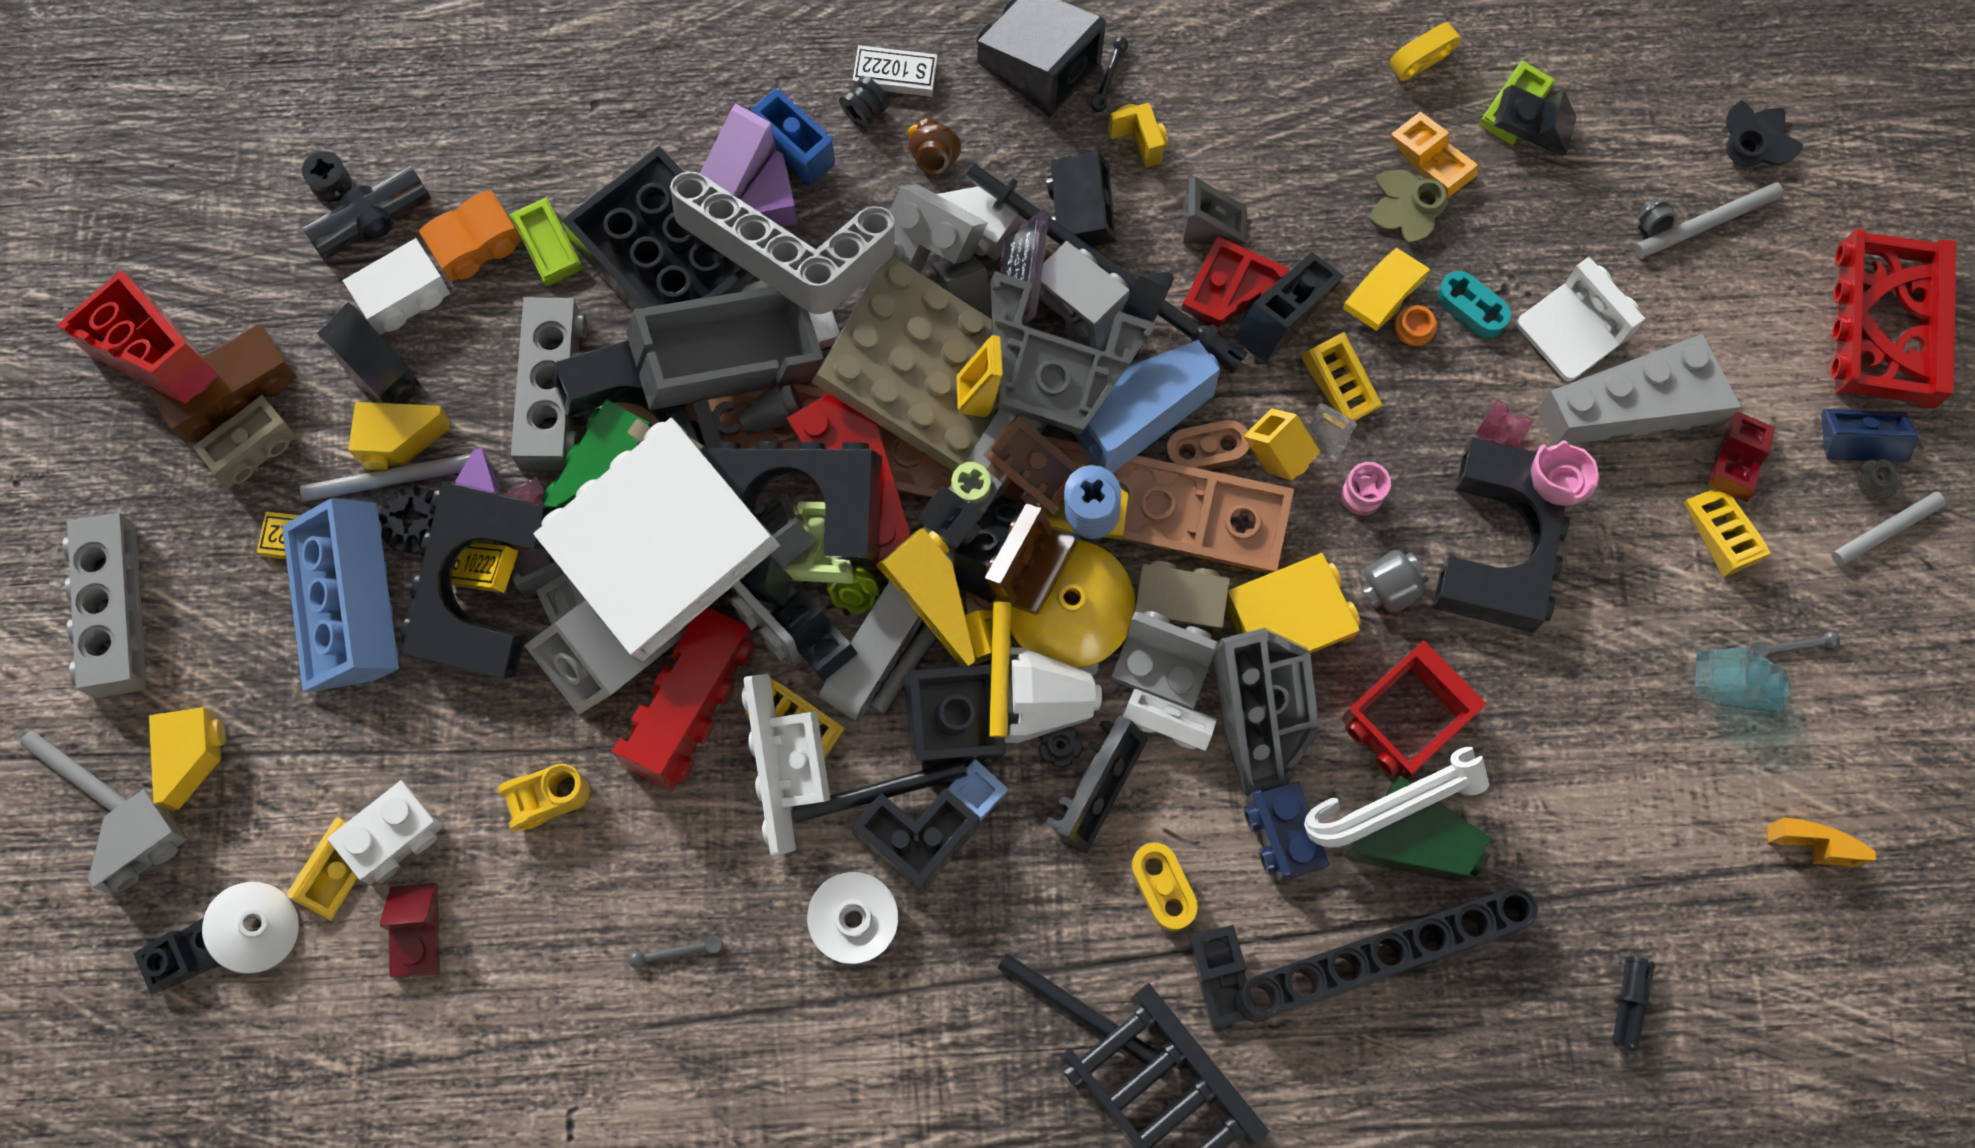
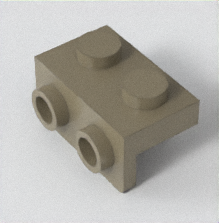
M261 395L192 448L209 467L214 477L229 489L234 484L246 481L254 473V469L268 458L276 457L288 448L289 443L297 436L264 396Z

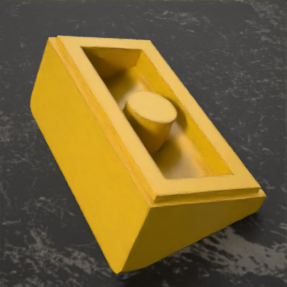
M338 817L334 819L287 893L290 899L330 921L358 879L327 839L347 823Z

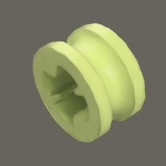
M966 462L957 467L951 479L953 492L964 501H970L974 505L985 501L990 495L992 488L990 474L986 468L976 462ZM974 474L979 475V484L983 485L981 490L973 488L970 493H965L963 491L965 489L964 483H960V480L963 477L970 479Z

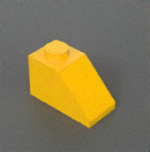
M355 402L348 450L362 467L369 470H387L388 466L402 467L450 429L451 421L441 406Z
M204 707L149 715L153 803L169 811L179 810L221 761L220 746H223L226 742L225 727L218 716Z

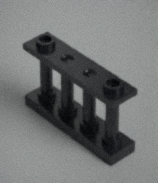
M1147 983L1131 998L1136 1004L1132 1009L1133 1015L1079 1059L1071 1048L1061 1056L1066 1063L1061 1068L1066 1078L1078 1091L1083 1086L1088 1090L1133 1148L1154 1147L1204 1103L1210 1105L1215 1102L1226 1117L1221 1120L1223 1126L1197 1148H1227L1235 1140L1240 1143L1244 1139L1249 1145H1254L1270 1132L1150 983ZM1155 1028L1166 1041L1161 1046L1163 1051L1108 1096L1092 1076V1073L1144 1029L1150 1031ZM1182 1065H1185L1196 1078L1191 1083L1193 1088L1143 1131L1138 1133L1121 1111L1174 1066L1180 1068Z

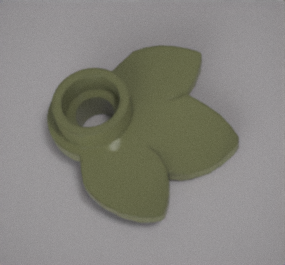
M1389 170L1376 175L1375 181L1385 197L1373 208L1369 220L1384 230L1401 229L1403 238L1407 243L1418 242L1429 236L1434 229L1435 218L1445 211L1448 204V196L1443 185L1433 179L1420 181L1415 175L1406 170ZM1428 198L1432 201L1433 205L1425 204L1420 199Z

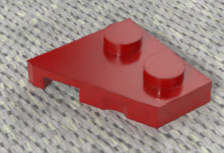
M1217 236L1182 304L1181 311L1220 327L1258 300L1289 272L1290 268Z

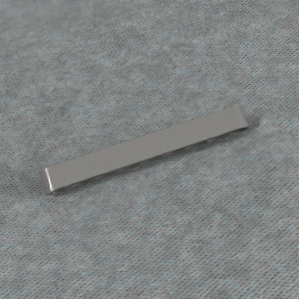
M999 409L968 457V462L979 463L987 469L991 462L983 454L1017 414ZM1020 416L1040 434H1042L1047 426L1045 423ZM990 472L992 487L990 495L985 501L975 505L984 512L978 521L981 520L1009 486V484L1005 486ZM974 474L970 479L963 477L960 480V483H964L965 489L963 491L970 493L973 488L981 490L983 485L979 484L980 476ZM951 484L950 487H949V489L953 492V488H952V484ZM924 526V529L929 534L931 531ZM946 544L949 552L945 555L952 562L954 569V551L956 548ZM890 581L851 641L858 654L826 680L819 695V699L855 721H858L865 714L923 622Z

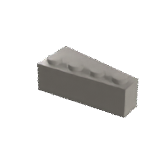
M1700 334L1551 390L1537 410L1554 444L1557 445L1564 440L1568 444L1607 440L1611 436L1631 434V437L1647 435L1652 431L1672 429V432L1689 430L1693 426L1709 425V427L1723 426L1741 408V405L1704 335Z

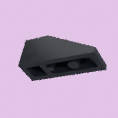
M1311 252L1253 303L1234 339L1246 347L1250 353L1267 363L1290 341L1338 286L1344 275Z
M347 302L317 334L354 384L376 402L405 404L413 396L419 381L409 366L360 312Z

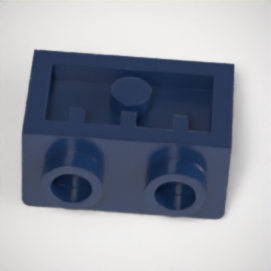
M1299 781L1261 792V790L1251 792L1246 799L1248 805L1243 808L1245 819L1251 832L1258 831L1263 848L1259 849L1262 866L1267 875L1273 873L1276 884L1327 868L1330 865L1323 846L1310 840L1306 832L1304 823L1310 810Z

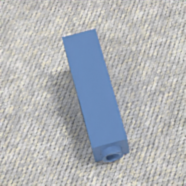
M1197 340L1128 366L1081 434L1073 433L1093 464L1101 466L1113 474L1214 397L1220 375L1217 359L1213 354H1208L1200 341Z

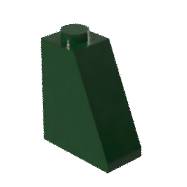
M1400 776L1390 786L1384 797L1411 785V783ZM1436 802L1354 841L1344 856L1353 862L1459 882L1469 874L1476 877L1490 858V854L1485 849L1492 838L1441 803Z

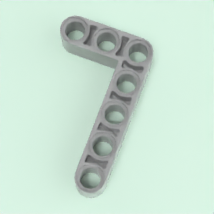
M684 172L677 175L671 182L670 189L676 222L681 227L813 314H824L835 309L894 255V217L889 210L882 207L872 206L863 209L819 248L814 249L702 174Z

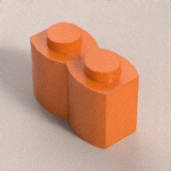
M492 190L473 196L462 203L456 210L434 218L419 230L449 281L472 277L478 272L479 267L485 261L507 257L522 241Z

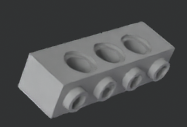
M523 297L511 457L519 470L564 471L566 468L564 462L568 452L574 445H579L578 432L573 431L574 417H580L581 413L567 417L556 388L542 389L545 382L552 379L554 363L556 361L583 354V352H579L580 339H585L587 335V318L585 313H580L574 298ZM554 340L563 341L562 344L554 350L545 349L546 346ZM557 418V422L551 428H539L545 419Z
M121 513L67 521L68 537L63 539V552L69 562L70 577L65 580V592L71 603L72 619H69L67 622L68 637L74 646V661H71L69 666L71 681L76 689L93 699L147 690L136 526ZM106 558L105 565L99 571L94 572L97 562ZM109 599L107 607L102 612L96 614V609L100 602ZM111 640L109 650L99 656L98 652L101 645Z

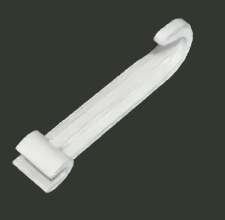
M1473 747L1458 749L1451 756L1450 766L1360 808L1338 821L1326 824L1321 823L1340 809L1338 799L1330 798L1311 809L1306 816L1304 826L1308 837L1316 844L1324 847H1341L1457 792L1464 795L1480 794L1489 787L1483 757L1475 758Z

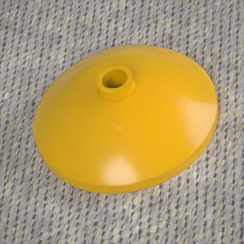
M1076 540L1077 545L1041 612L1038 615H1034L1011 606L1010 632L1021 648H1026L1080 669L1105 660L1124 642L1135 613V594L1126 570L1111 553L1093 543ZM1070 591L1075 592L1079 595L1080 602L1077 605H1068L1064 601V594Z

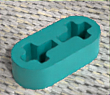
M1464 271L1450 272L1445 276L1437 291V299L1443 309L1482 338L1491 339L1503 333L1511 319L1509 305L1480 281ZM1459 286L1465 290L1463 295L1455 298L1450 294L1452 289L1455 290ZM1492 311L1497 317L1488 324L1483 320V317Z

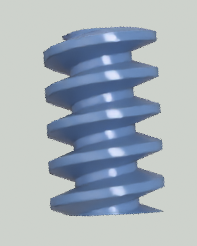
M1089 465L1073 472L1065 484L1064 491L1067 521L1072 526L1074 532L1083 538L1097 539L1104 537L1114 530L1119 521L1121 502L1119 482L1112 472L1101 466Z

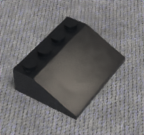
M660 146L656 147L561 220L570 243L632 311L738 293L754 277L753 274L676 222L670 186L672 180L677 175L684 173V171Z

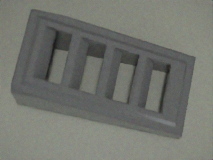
M787 493L767 507L763 514L756 517L780 544L769 556L782 568L816 542L795 503Z

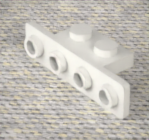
M769 674L744 677L745 687L742 690V702L745 710L749 713L751 725L749 748L752 755L756 758L758 771L755 788L759 800L762 801L765 820L762 825V834L766 845L769 846L771 856H778L796 850L790 806L831 800L817 711L776 717Z

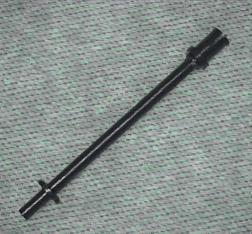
M973 163L965 177L997 199L992 207L995 212L1006 206L1029 223L1037 219V229L1061 246L1068 241L1078 250H1087L1096 259L1098 266L1109 274L1116 273L1127 283L1131 294L1137 281L1136 278L1014 192L1018 184L1016 179L1013 178L1005 185ZM1164 300L1158 316L1188 336L1192 342L1199 340L1208 354H1213L1218 364L1227 369L1230 374H1233L1248 352L1243 351L1218 333L1219 328L1216 325H1200L1171 303Z

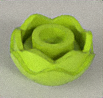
M852 566L853 582H828L827 592L830 594L833 605L839 608H846L852 614L858 615L866 610H872L880 597V589L876 578L870 571L860 566Z

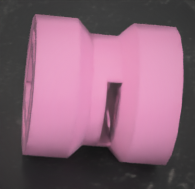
M1363 462L1355 466L1341 490V499L1344 506L1350 512L1362 516H1367L1377 511L1391 488V478L1388 471L1375 462Z

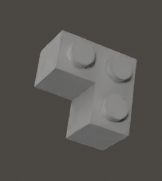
M918 184L901 186L890 209L894 217L895 250L893 256L921 273L931 251L954 264L971 260L988 222Z
M1066 241L1032 274L1034 295L1065 319L1067 340L1105 352L1114 317L1118 311H1123L1130 296L1129 287L1116 273L1109 274L1098 266L1096 259L1087 250H1078Z

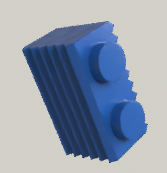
M775 88L750 110V112L771 122L776 150L783 154L785 164L808 186L816 182L835 165L832 135H827V130H821V125H816L815 120H810L809 114H804V109H799L798 104H793L792 99H787V94H782L781 88Z

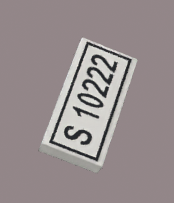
M858 45L853 74V88H855V82L860 77L867 76L886 92L932 97L937 68V54Z

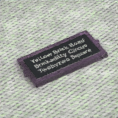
M1044 209L1027 222L1023 221L1018 229L1003 240L999 273L1032 283L1022 318L1023 325L1037 315L1050 214ZM993 321L991 324L990 337L993 335Z

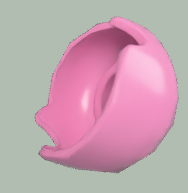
M1565 440L1548 448L1545 444L1541 445L1531 467L1533 488L1544 500L1554 505H1574L1588 499L1595 492L1600 478L1596 460L1585 449L1569 445Z

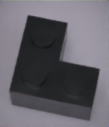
M946 788L916 822L884 794L880 793L851 826L855 838L922 894L980 827V817Z

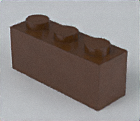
M258 323L203 356L219 375L210 382L204 392L195 395L186 404L152 387L148 388L147 391L171 430L187 444L193 440H199L208 436L214 427L232 418L261 395L265 398L268 395L282 392L291 381L298 377L275 341L264 327Z

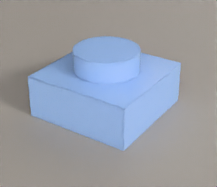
M975 759L967 767L968 776L956 779L948 790L980 817L981 822L1008 793V788Z

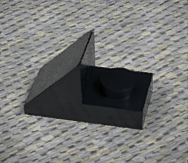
M1510 85L1503 90L1494 126L1560 156H1564L1568 152L1577 118L1564 91L1545 100L1519 87Z

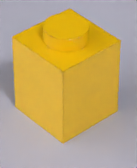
M1271 408L1243 436L1268 474L1291 481L1303 474L1308 469L1309 464L1321 453L1297 414Z

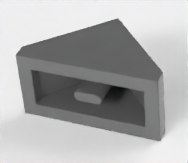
M1197 177L1189 179L1183 205L1182 243L1213 245L1216 237L1219 236L1239 246L1246 244L1247 206Z
M974 254L971 260L957 264L947 259L932 264L939 285L992 319L989 278L986 268Z

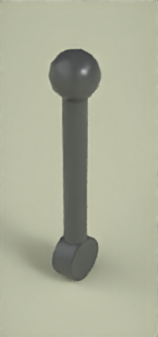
M1827 632L1820 638L1770 646L1757 642L1750 647L1749 655L1753 660L1761 661L1768 654L1818 646L1836 648L1840 643V637L1835 632Z
M712 935L702 943L650 953L633 951L628 957V963L632 968L639 969L646 962L703 951L717 954L722 950L723 942L720 937Z

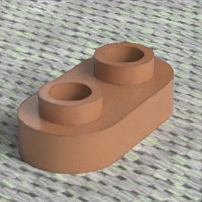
M1223 420L1181 429L1175 432L1168 441L1166 460L1170 463L1203 470L1235 465L1245 458L1250 446L1243 437L1248 430L1244 425L1234 420ZM1222 441H1230L1235 448L1227 451L1221 447L1220 443ZM1187 449L1194 454V457L1184 459L1180 456L1179 452Z

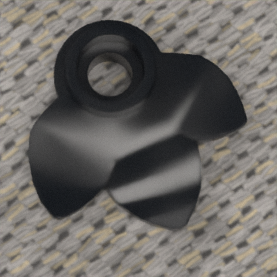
M1739 100L1727 113L1726 125L1730 137L1726 142V152L1729 158L1740 166L1753 167L1761 162L1772 165L1786 164L1800 153L1803 144L1796 139L1783 136L1786 120L1783 108L1766 109L1754 113L1746 102ZM1742 146L1747 147L1750 151L1745 150Z

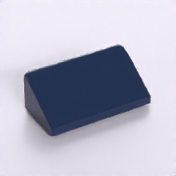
M1823 409L1821 413L1824 451L1827 459L1907 462L1911 459L1919 440L1906 412Z

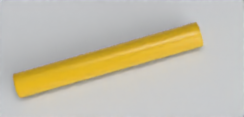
M1009 602L993 603L989 737L1006 738L1008 736L1011 603Z

